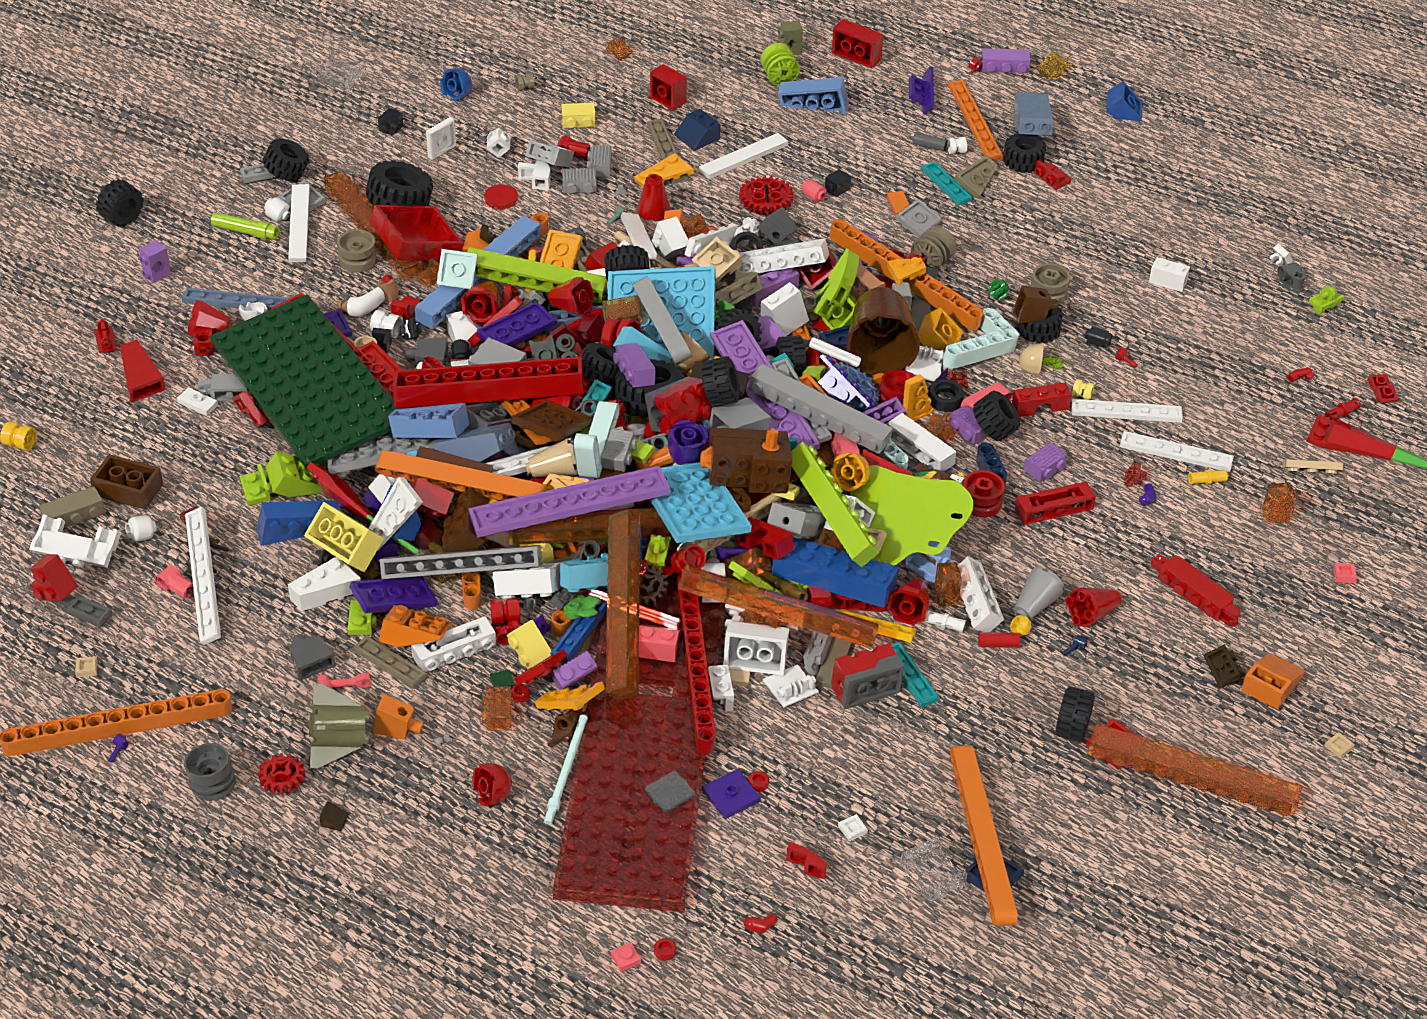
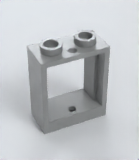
M529 140L525 156L556 166L570 167L574 151L546 142Z

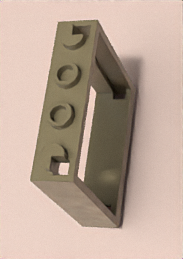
M735 270L731 275L727 273L717 283L715 282V291L723 286H727L715 293V311L719 310L720 301L722 300L734 305L763 289L758 273Z

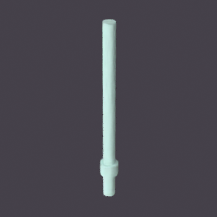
M580 715L553 796L547 804L548 811L544 819L545 824L552 825L555 814L560 809V799L588 720L586 715Z

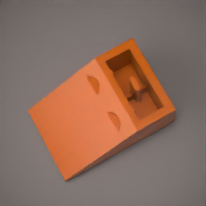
M394 605L383 619L379 642L402 647L441 640L452 622L440 616L433 617L427 615L423 611L409 610L403 605Z
M1268 653L1255 662L1244 679L1242 692L1278 710L1304 676L1306 670L1272 653Z

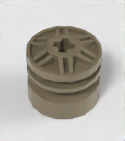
M941 226L929 228L911 246V253L926 258L925 266L940 268L957 250L955 238L947 229Z

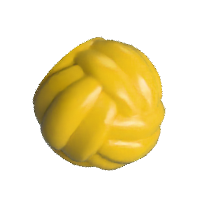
M1023 615L1014 617L1010 624L1011 631L1019 633L1020 636L1029 634L1032 628L1029 618Z

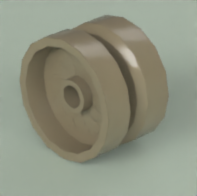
M359 229L349 230L338 237L339 265L349 272H364L376 264L375 238L370 232Z
M1053 263L1041 264L1033 270L1031 287L1046 289L1051 299H1057L1059 305L1067 299L1071 275L1061 265Z

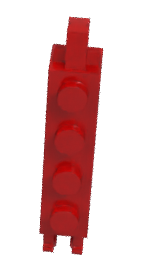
M1158 554L1152 558L1150 565L1159 572L1158 578L1162 583L1170 586L1178 595L1185 597L1193 606H1197L1205 612L1208 617L1213 618L1217 622L1221 620L1232 627L1237 626L1241 611L1233 605L1234 597L1232 594L1179 556L1167 559Z

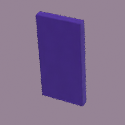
M536 301L477 329V335L484 342L491 338L512 347L556 326L557 320Z
M423 576L353 581L349 586L364 613L390 611L394 605H403L408 609L435 607L438 603Z

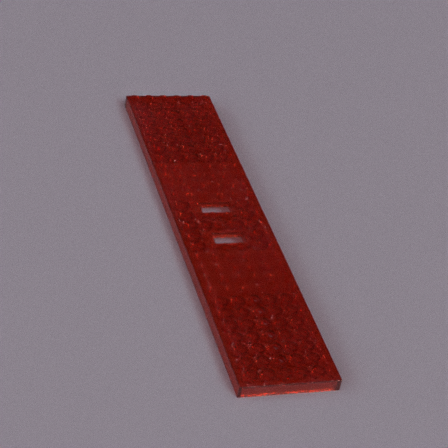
M635 466L630 468V472L635 471ZM663 523L662 526H660V528L668 537H671L672 543L678 548V546L681 543H676L668 528ZM647 550L642 551L643 560L646 557ZM720 561V563L725 564L726 601L732 570L728 567L732 561ZM694 571L691 574H693L696 578V571ZM674 572L667 577L669 584L667 596L662 595L663 601L657 600L656 606L653 603H649L648 608L680 618L677 594L678 576L680 574ZM623 580V584H616L614 588H608V594L631 601V597H627L625 588L627 580ZM698 596L708 669L709 666L719 665L726 616V602H702L701 596ZM609 607V610L603 616L595 663L598 668L593 671L590 685L591 688L595 683L603 682L605 689L587 701L585 715L588 717L579 744L554 879L553 900L685 913L706 754L700 753L696 748L683 634H681L679 651L677 652L675 662L635 657V638L638 626L641 624L659 627L666 626ZM614 619L626 620L629 624L628 635L624 638L612 637L609 634V623ZM659 665L661 667L658 669H654L651 666ZM633 683L673 687L672 697L632 693ZM710 685L711 700H712V707H713L714 699H713L712 690H711V685ZM641 776L643 777V779L634 780L633 777ZM637 792L641 795L638 797H632L630 794ZM635 809L638 812L636 814H630L627 811ZM628 826H632L635 828V830L627 831L625 830V828ZM628 843L631 844L632 847L626 849L623 848L622 845ZM621 861H628L630 864L621 866L619 863Z

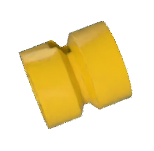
M12 421L5 423L0 434L2 444L29 451L34 446L37 438L35 428L26 425L22 427L21 424Z

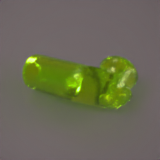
M1043 356L1042 365H1053L1054 370L1063 368V360L1061 358Z

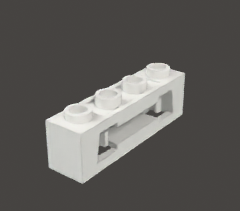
M482 617L447 630L441 640L411 645L412 657L421 670L425 672L432 671L439 666L447 663L451 664L455 660L492 648L496 645V632L487 618ZM476 626L479 627V630L475 632L473 630H470V633L467 634L468 629L474 628ZM436 642L437 646L432 644L431 648L426 649L425 645Z

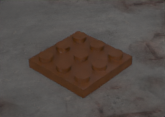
M544 400L513 415L512 423L522 429L531 430L537 435H543L552 441L559 442L592 424V417Z

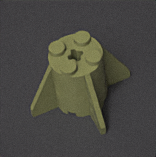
M313 683L311 708L315 709V711L310 713V719L307 721L309 737H313L314 742H310V768H320L362 748L363 744H368V731H365V723H369V710L364 709V706L322 683Z

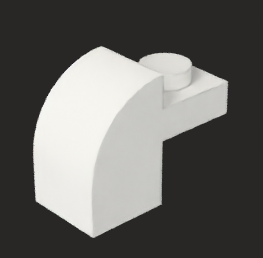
M536 160L535 164L519 162L518 179L532 180V189L549 190L551 183L550 167L547 163Z

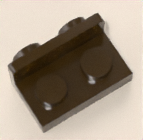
M1224 644L1203 654L1219 688H1223L1237 680L1243 685L1242 677L1245 674L1240 665H1235L1234 662L1238 660L1233 650L1228 651Z

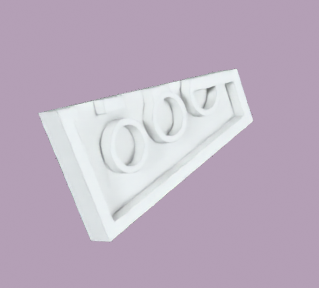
M731 223L728 224V227H719L717 231L711 230L708 234L702 233L689 238L684 255L695 257L716 237L721 241H726L731 248L738 225Z
M404 477L397 478L369 526V529L384 537L378 550L423 503Z

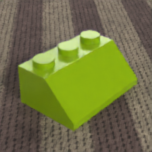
M831 280L814 297L817 304L831 283ZM849 293L842 308L837 306L828 320L823 317L821 319L830 330L850 325L857 300Z

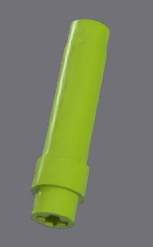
M216 212L211 217V225L219 228L254 235L257 238L266 240L268 238L276 240L279 236V227L268 222H258Z

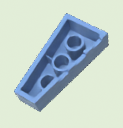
M843 77L781 82L778 91L781 106L801 109L802 107H808L810 110L825 109L826 112L841 111V114L847 113L849 101Z
M465 403L395 409L388 416L393 437L401 439L457 438L470 425Z

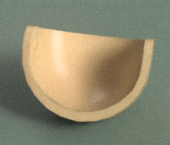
M1043 343L1027 346L1021 352L1019 364L1022 369L1035 374L1041 372Z

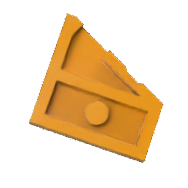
M921 258L895 259L887 262V268L897 285L902 284V281L906 278L911 280L916 276L926 273V266Z

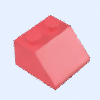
M644 624L639 625L635 638V657L675 662L682 630Z

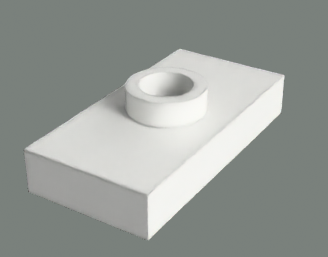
M189 387L177 397L178 403L205 416L218 406L217 400Z

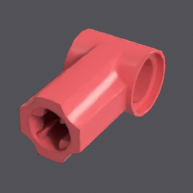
M169 565L155 577L157 585L165 591L170 589L183 598H189L194 594L193 582L182 576L180 571L173 565Z

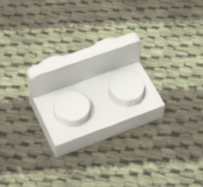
M728 665L709 666L708 674L713 699L719 700L720 704H724L725 712L733 711L734 693Z

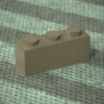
M95 486L39 505L41 518L43 514L54 519L62 518L65 521L64 528L105 514L103 501Z

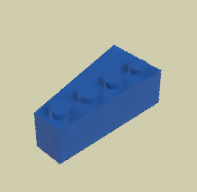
M334 500L262 502L256 529L260 545L263 546L305 537L304 535L322 503L325 502L341 511L339 503Z

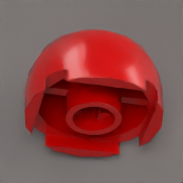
M484 763L474 769L472 787L473 791L477 790L481 798H476L482 806L487 807L499 804L508 797L512 786V779L503 766L495 763Z

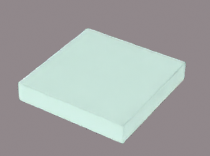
M442 249L437 285L463 289L473 287L478 254Z

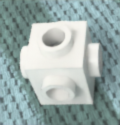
M500 128L491 131L487 136V149L500 158L510 149V135Z

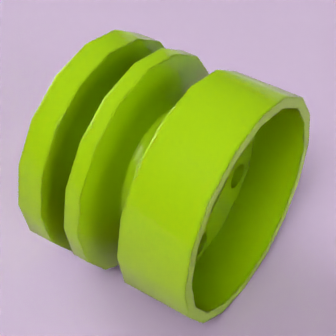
M774 43L768 46L761 54L760 62L771 83L779 86L781 82L794 81L797 78L800 66L788 45Z

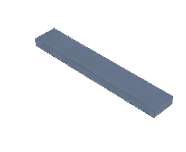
M186 288L182 297V303L195 304L196 300H200L210 306L239 309L240 305L246 307L248 302H261L267 306L268 310H271L272 307L290 298Z

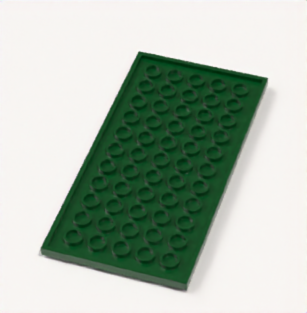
M308 294L209 336L211 343L306 470L310 462L318 465L392 431L388 416L395 409L400 408H395L393 399Z

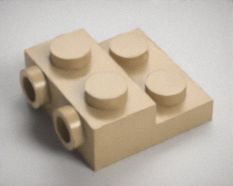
M717 237L691 259L692 263L697 267L715 266L716 283L727 273L731 275L743 264L741 254L737 250H732L726 241H721Z

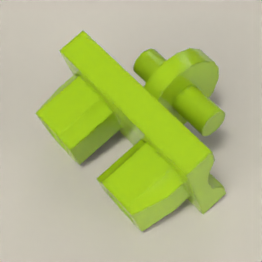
M1325 286L1322 288L1321 293L1309 299V303L1313 305L1312 310L1321 315L1325 309L1334 308L1337 306V303L1343 301L1344 295L1338 294L1336 289L1331 286Z
M651 534L645 557V564H649V569L656 566V570H660L662 566H665L671 537Z

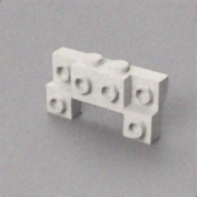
M43 514L39 529L31 542L29 550L42 555L58 554L64 564L66 561L72 562V565L78 567L95 565L108 568L112 551H116L121 534L117 529L112 531L99 526L95 540L91 538L62 533L65 521L62 518L54 519Z

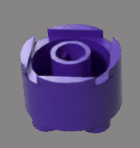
M690 420L679 421L673 425L669 432L668 449L670 456L675 460L676 464L684 465L700 462V454L703 450H706L708 432L706 428L701 424L699 426L693 424V421Z

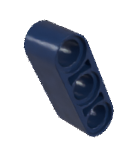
M990 443L979 444L976 456V463L979 469L997 474L1002 478L1006 487L1007 472L994 446Z

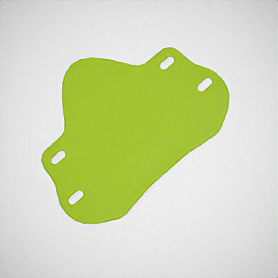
M878 465L869 466L870 477L867 483L860 489L850 491L851 494L849 495L858 498L875 512L869 528L883 530L887 534L880 553L873 560L889 563L893 566H896L912 553L919 552L929 555L941 553L953 534L967 522L973 509V499L970 493L958 481L926 479L896 473ZM953 513L962 514L963 517L961 519L952 518L951 515ZM929 541L939 542L940 545L938 547L929 546L928 543Z

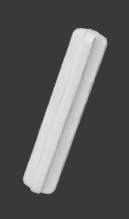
M812 338L809 347L827 355L829 354L831 357L854 367H858L861 362L860 357L819 339Z

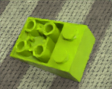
M276 451L265 467L273 493L287 497L323 493L317 479L311 476L313 472L308 469L306 470L297 456ZM318 464L319 466L327 469L326 464Z

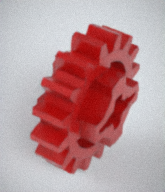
M280 753L277 758L275 755H271L272 760L265 759V765L259 766L258 777L260 786H264L266 792L271 789L273 795L277 791L281 795L284 794V791L292 793V788L299 789V783H304L305 769L303 762H299L298 757L292 759L291 754L284 757L283 753Z

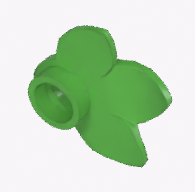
M575 596L564 606L563 612L568 619L597 615L598 613L594 607L601 603V599L596 596Z

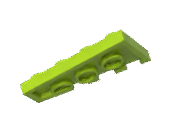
M734 561L729 565L728 568L734 571L733 576L756 591L786 597L783 593Z

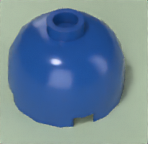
M461 68L445 70L443 78L440 80L443 94L451 96L452 101L461 100L468 96L472 89L470 75Z

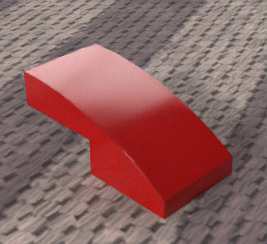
M789 842L786 861L804 866V874L825 880L827 863L811 850Z

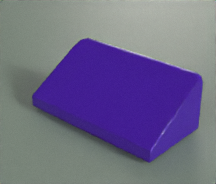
M742 546L715 548L719 561L752 560L760 553V549H748Z

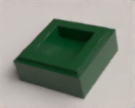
M510 670L490 674L495 693L512 690L513 686H515Z

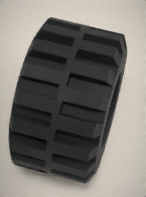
M1014 133V135H1010L1006 139L1003 162H1005L1006 166H1009V169H1015L1014 171L1032 173V171H1035L1036 161L1040 160L1044 163L1046 143L1038 135Z
M279 138L271 141L263 157V164L273 176L281 180L296 181L302 177L309 163V155L296 142Z
M123 179L113 180L110 184L107 183L97 197V211L103 218L117 227H121V225L124 227L128 223H132L133 220H136L144 205L142 204L144 202L142 193Z
M617 246L609 250L604 257L607 281L608 271L650 269L648 252L639 246Z
M1061 308L1049 310L1044 320L1026 323L1017 322L1016 330L1020 336L1023 335V338L1025 340L1029 339L1030 342L1048 343V340L1051 342L1060 334L1063 317Z
M731 308L724 310L725 313L721 312L719 314L720 318L715 319V331L743 320L756 342L761 341L760 334H762V330H760V327L762 325L758 322L759 318L754 316L753 312Z
M800 335L778 337L775 356L786 353L794 365V371L798 378L801 377L807 368L806 350L802 337Z
M600 343L587 344L581 356L583 376L591 382H594L596 379L610 387H614L616 385V374L620 369L613 359L616 349Z
M728 356L704 361L702 365V382L710 404L713 407L738 402L740 385L736 368Z
M993 390L973 405V412L977 423L990 438L996 441H1002L1018 430L1021 425L1014 405L1006 396L998 391Z
M1072 686L1066 689L1057 719L1056 736L1080 743L1084 740L1094 705V692Z

